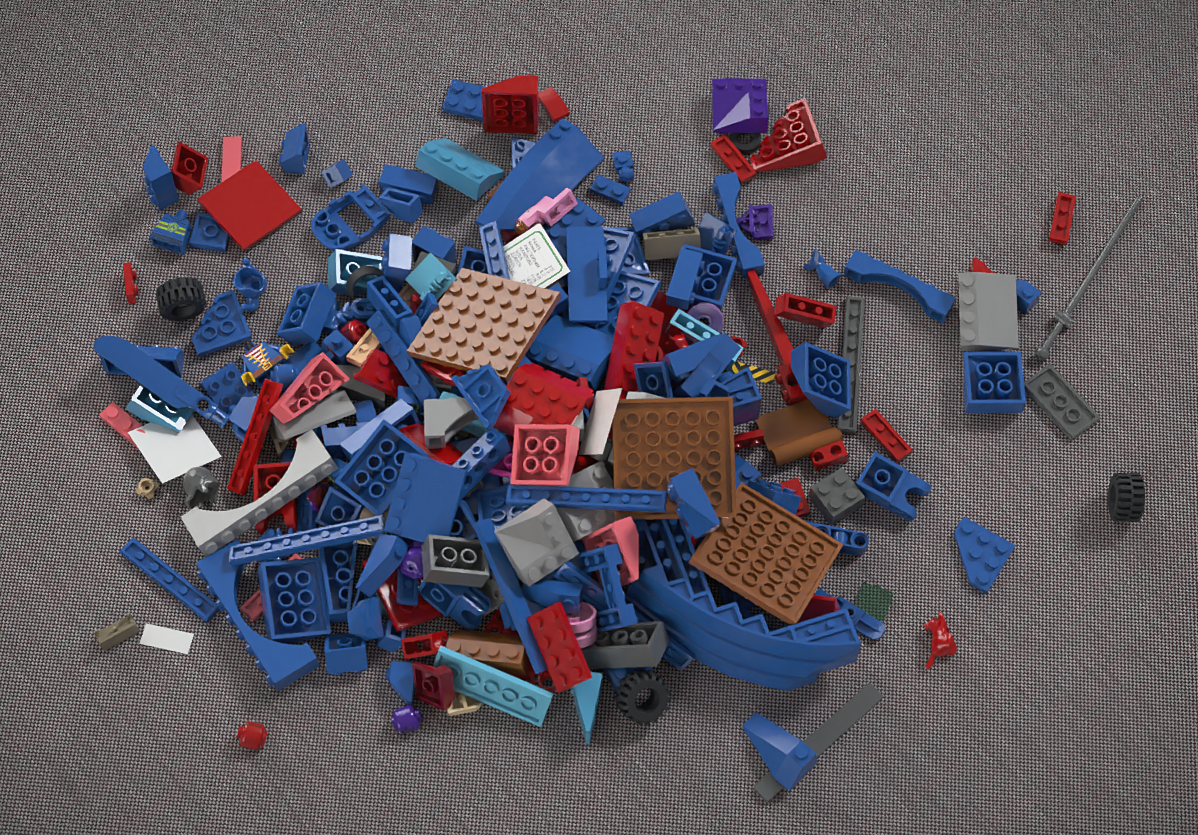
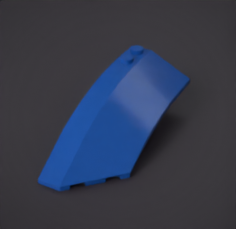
M562 118L513 168L477 218L476 224L482 227L496 221L500 229H508L509 232L524 231L517 219L526 210L536 205L545 196L554 199L566 188L573 191L604 160V157L577 126Z

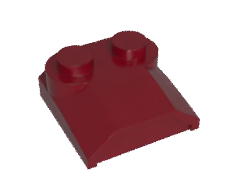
M418 662L411 663L413 666L416 699L444 711L450 708L455 698L451 669L445 665L435 668Z

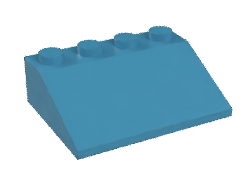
M447 138L428 141L419 149L416 161L417 168L474 200L480 198L506 173L505 170Z

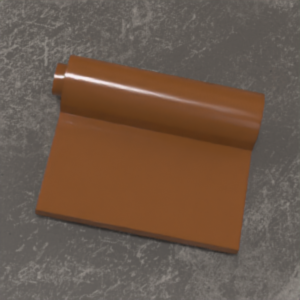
M809 399L761 415L758 420H755L758 429L763 430V441L775 467L807 457L819 448L841 439L843 440L840 429L831 427L827 416L821 413Z

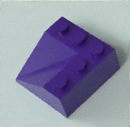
M712 78L713 133H767L768 103L766 79Z

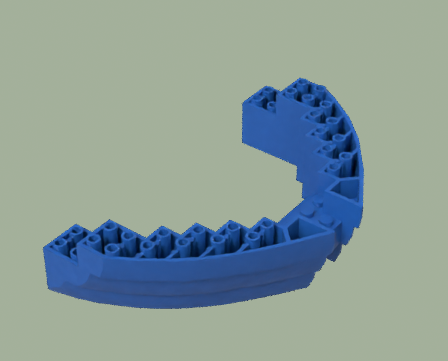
M747 367L721 382V384L730 388L729 397H733L734 426L759 419L762 398L750 368ZM683 519L633 520L639 534V579L632 582L628 587L627 593H624L625 603H633L634 610L650 622L663 621L667 634L695 654L694 659L698 662L740 680L768 688L790 691L815 683L820 673L857 661L861 643L847 608L769 632L763 614L743 620L736 602L716 607L703 571L689 563L695 553L691 538L685 530L686 525Z

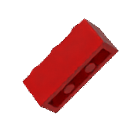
M785 293L776 298L774 316L826 328L835 324L837 306Z

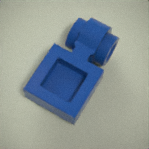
M630 150L612 153L615 172L618 171L619 181H623V183L631 182L634 179V171Z

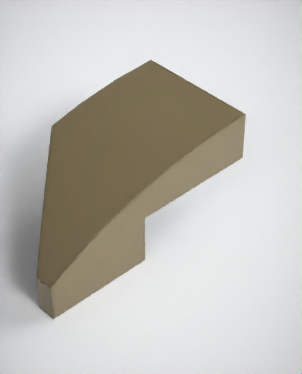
M270 426L268 430L277 455L281 456L292 442V437L285 440L276 438L273 426Z

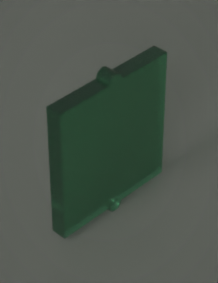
M863 582L855 606L884 623L894 593L882 589L879 585L874 586Z

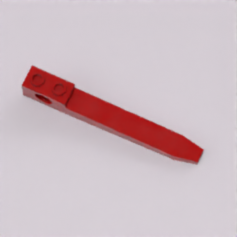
M755 270L747 271L746 278L780 363V366L777 368V374H775V381L777 385L781 386L782 399L784 402L787 401L788 406L807 400L808 398L803 394L791 369V351L794 349L779 318L774 316V307ZM789 383H794L796 386H790Z

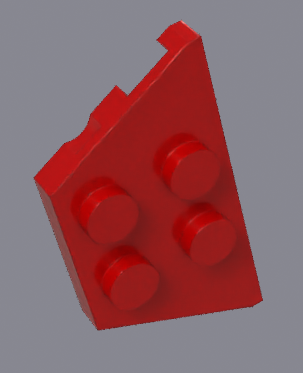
M376 348L369 352L367 359L361 364L362 368L354 375V379L394 398L397 396L398 386L410 387L390 356Z

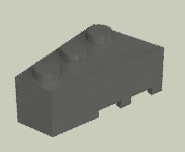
M336 365L350 378V380L338 387V391L345 390L349 399L352 400L353 398L363 402L372 400L374 406L380 407L381 410H386L388 394L354 379L355 373L359 372L361 367Z

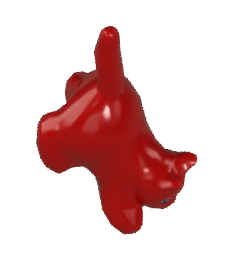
M942 612L938 613V618L933 617L928 623L923 624L926 627L925 630L931 631L933 634L932 652L926 664V669H930L933 666L936 657L953 656L957 652V646L951 632L949 633V628Z

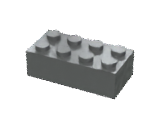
M663 621L637 622V624L599 633L597 631L596 641L590 646L580 649L589 669L658 666L670 640ZM596 625L597 630L601 628L602 625Z

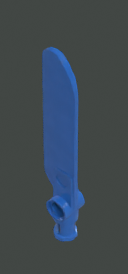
M103 336L95 340L93 344L94 350L99 355L175 408L191 407L207 420L211 419L220 425L219 428L221 429L229 421L231 414L227 415L218 408L219 405L127 340L115 336ZM206 401L209 407L207 410H200L198 403Z

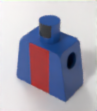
M338 330L333 331L322 341V350L325 353L331 351L335 355L337 365L357 366L345 360V357L354 346Z

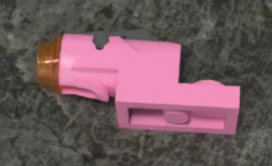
M566 188L554 199L545 196L517 219L514 225L516 232L522 235L539 223L541 226L544 223L550 227L553 226L578 204L572 191Z

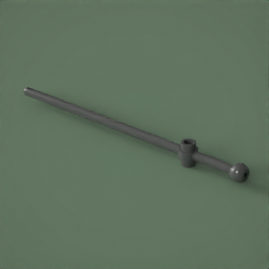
M1137 196L1064 312L1060 310L1056 312L1053 320L1057 322L1042 347L1035 349L1034 356L1037 360L1045 361L1049 357L1048 350L1063 326L1069 329L1074 319L1070 317L1071 313L1143 200L1141 196Z

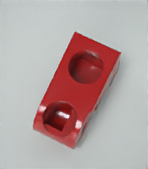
M842 439L819 448L809 455L814 469L817 471L838 463L848 462V453Z

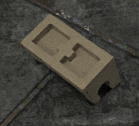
M128 612L125 618L99 632L97 630L93 632L103 651H106L140 631L130 612Z

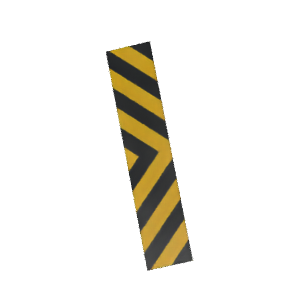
M735 361L730 371L723 370L736 374L749 367L754 380L769 384L773 383L776 374L775 372Z

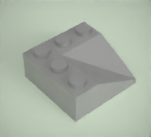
M603 461L572 475L569 484L560 487L614 489V483ZM556 508L573 542L616 522L615 510Z
M545 498L494 531L518 578L527 586H531L579 554L554 504Z

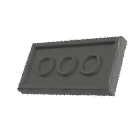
M1051 364L1024 382L1025 392L1070 441H1073L1101 419Z

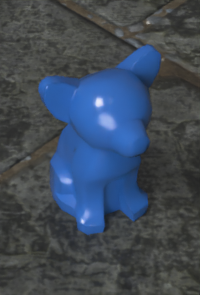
M813 250V256L810 258L809 263L804 265V268L806 270L816 269L819 279L827 290L838 283L837 280L843 274L836 272L830 265L824 262L825 259L818 250Z

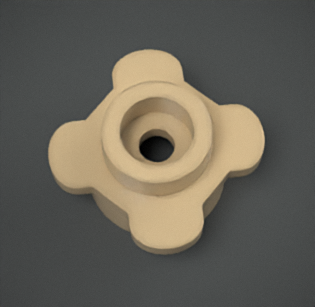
M142 478L138 488H136V493L151 499L154 497V491L159 487V484L151 479Z

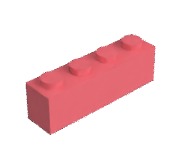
M321 353L311 359L269 411L284 424L320 401L343 383L350 380V378L324 353Z

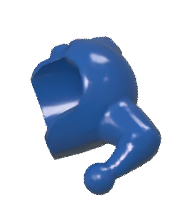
M244 258L242 264L245 266L236 272L233 284L247 301V304H241V310L255 312L259 307V297L267 288V280L262 273L250 264L248 258Z

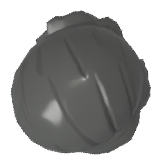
M193 467L186 472L183 478V489L187 495L184 504L189 508L193 509L196 506L201 508L206 499H209L211 503H216L217 488L220 486V482L205 467Z

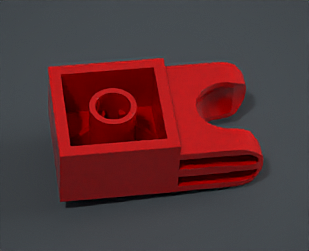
M291 462L254 465V501L268 493L282 479ZM297 497L255 524L257 533H264L267 530L270 519L275 516L284 517L286 527L296 531Z

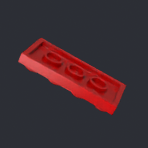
M561 602L555 603L527 617L558 693L593 678Z

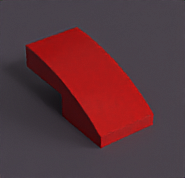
M553 87L539 92V102L545 107L547 115L554 122L570 115L563 100Z

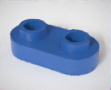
M367 298L354 300L350 308L352 315L360 319L371 318L377 311Z

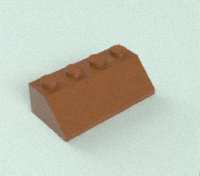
M457 629L448 638L446 648L504 673L524 675L527 673L530 659L520 635Z

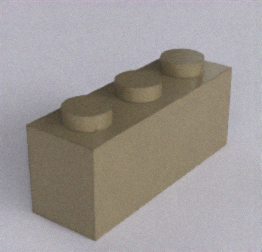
M698 228L643 233L644 256L646 260L651 262L665 258L668 260L678 259L684 244L701 248Z

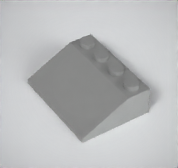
M983 272L958 273L961 351L1019 349L1016 275Z

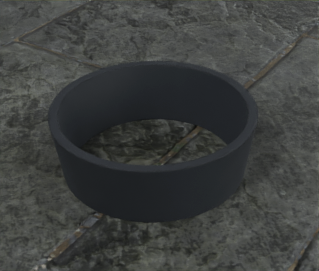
M363 266L350 274L346 283V290L353 300H356L353 295L356 282L367 275L384 276V273L379 268Z

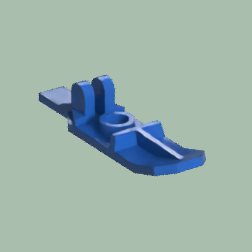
M820 588L815 593V595L834 597ZM841 596L836 598L840 610L847 608L848 611L853 612L850 618L855 630L872 640L881 639L886 632L884 623L873 618Z

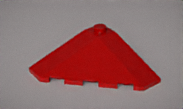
M806 98L787 106L785 109L788 112L783 119L779 117L772 127L775 130L770 137L766 136L760 144V148H762L757 155L753 154L751 156V164L756 172L811 165L828 158Z

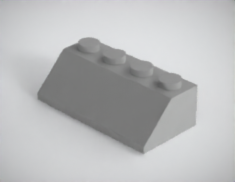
M337 388L297 417L284 424L273 415L271 424L276 438L285 440L357 412L345 390L338 391Z

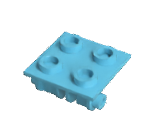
M430 252L405 280L421 295V300L424 299L427 293L434 294L436 300H438L457 278Z

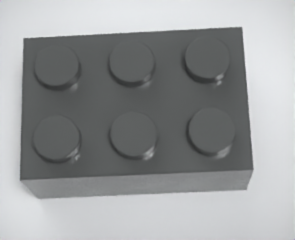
M429 534L421 546L424 582L482 587L489 577L488 560L480 541L477 539Z

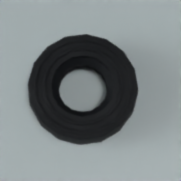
M730 133L729 135L731 142L743 155L754 153L761 144L760 133ZM742 134H748L751 136L752 141L749 144H742L739 142L738 137Z

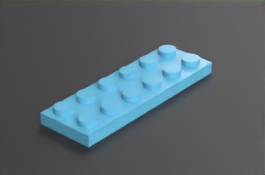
M443 646L439 648L433 667L437 668L440 665H445L451 669L454 691L541 727L554 695L553 693Z

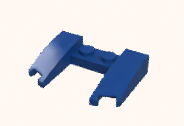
M618 543L580 553V557H585L584 562L586 568H579L584 573L600 571L609 608L596 612L599 624L602 625L597 630L598 633L637 624L633 603L627 605L625 603V594L620 583V573L616 566L623 563Z

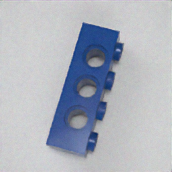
M494 428L490 431L488 430L452 465L468 471L460 500L511 451L505 436Z

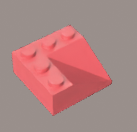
M515 424L511 484L567 486L578 452L580 429L573 425Z
M631 516L613 522L582 538L587 551L618 543L623 561L622 564L616 565L620 573L621 587L639 579V534ZM596 570L600 585L603 586L600 571Z

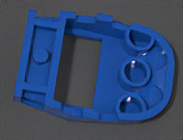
M364 184L360 185L361 189L354 193L350 190L344 193L343 197L337 200L334 198L328 202L329 205L324 210L321 209L312 219V232L326 248L332 251L336 249L350 250L372 238L391 218L390 211ZM353 202L374 223L367 232L362 233L359 237L338 215V213Z

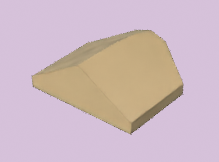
M455 691V698L450 708L446 709L448 716L474 712L483 703Z

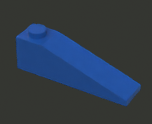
M755 712L742 725L750 741L761 755L763 762L766 763L771 771L773 778L789 792L817 764V753L800 739L759 713Z

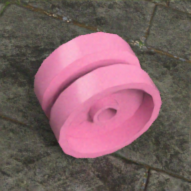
M583 602L579 614L566 613L580 648L590 646L597 638L596 610L592 605Z

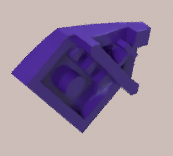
M750 204L749 209L741 217L738 216L736 218L737 224L755 240L774 239L772 204L757 206Z

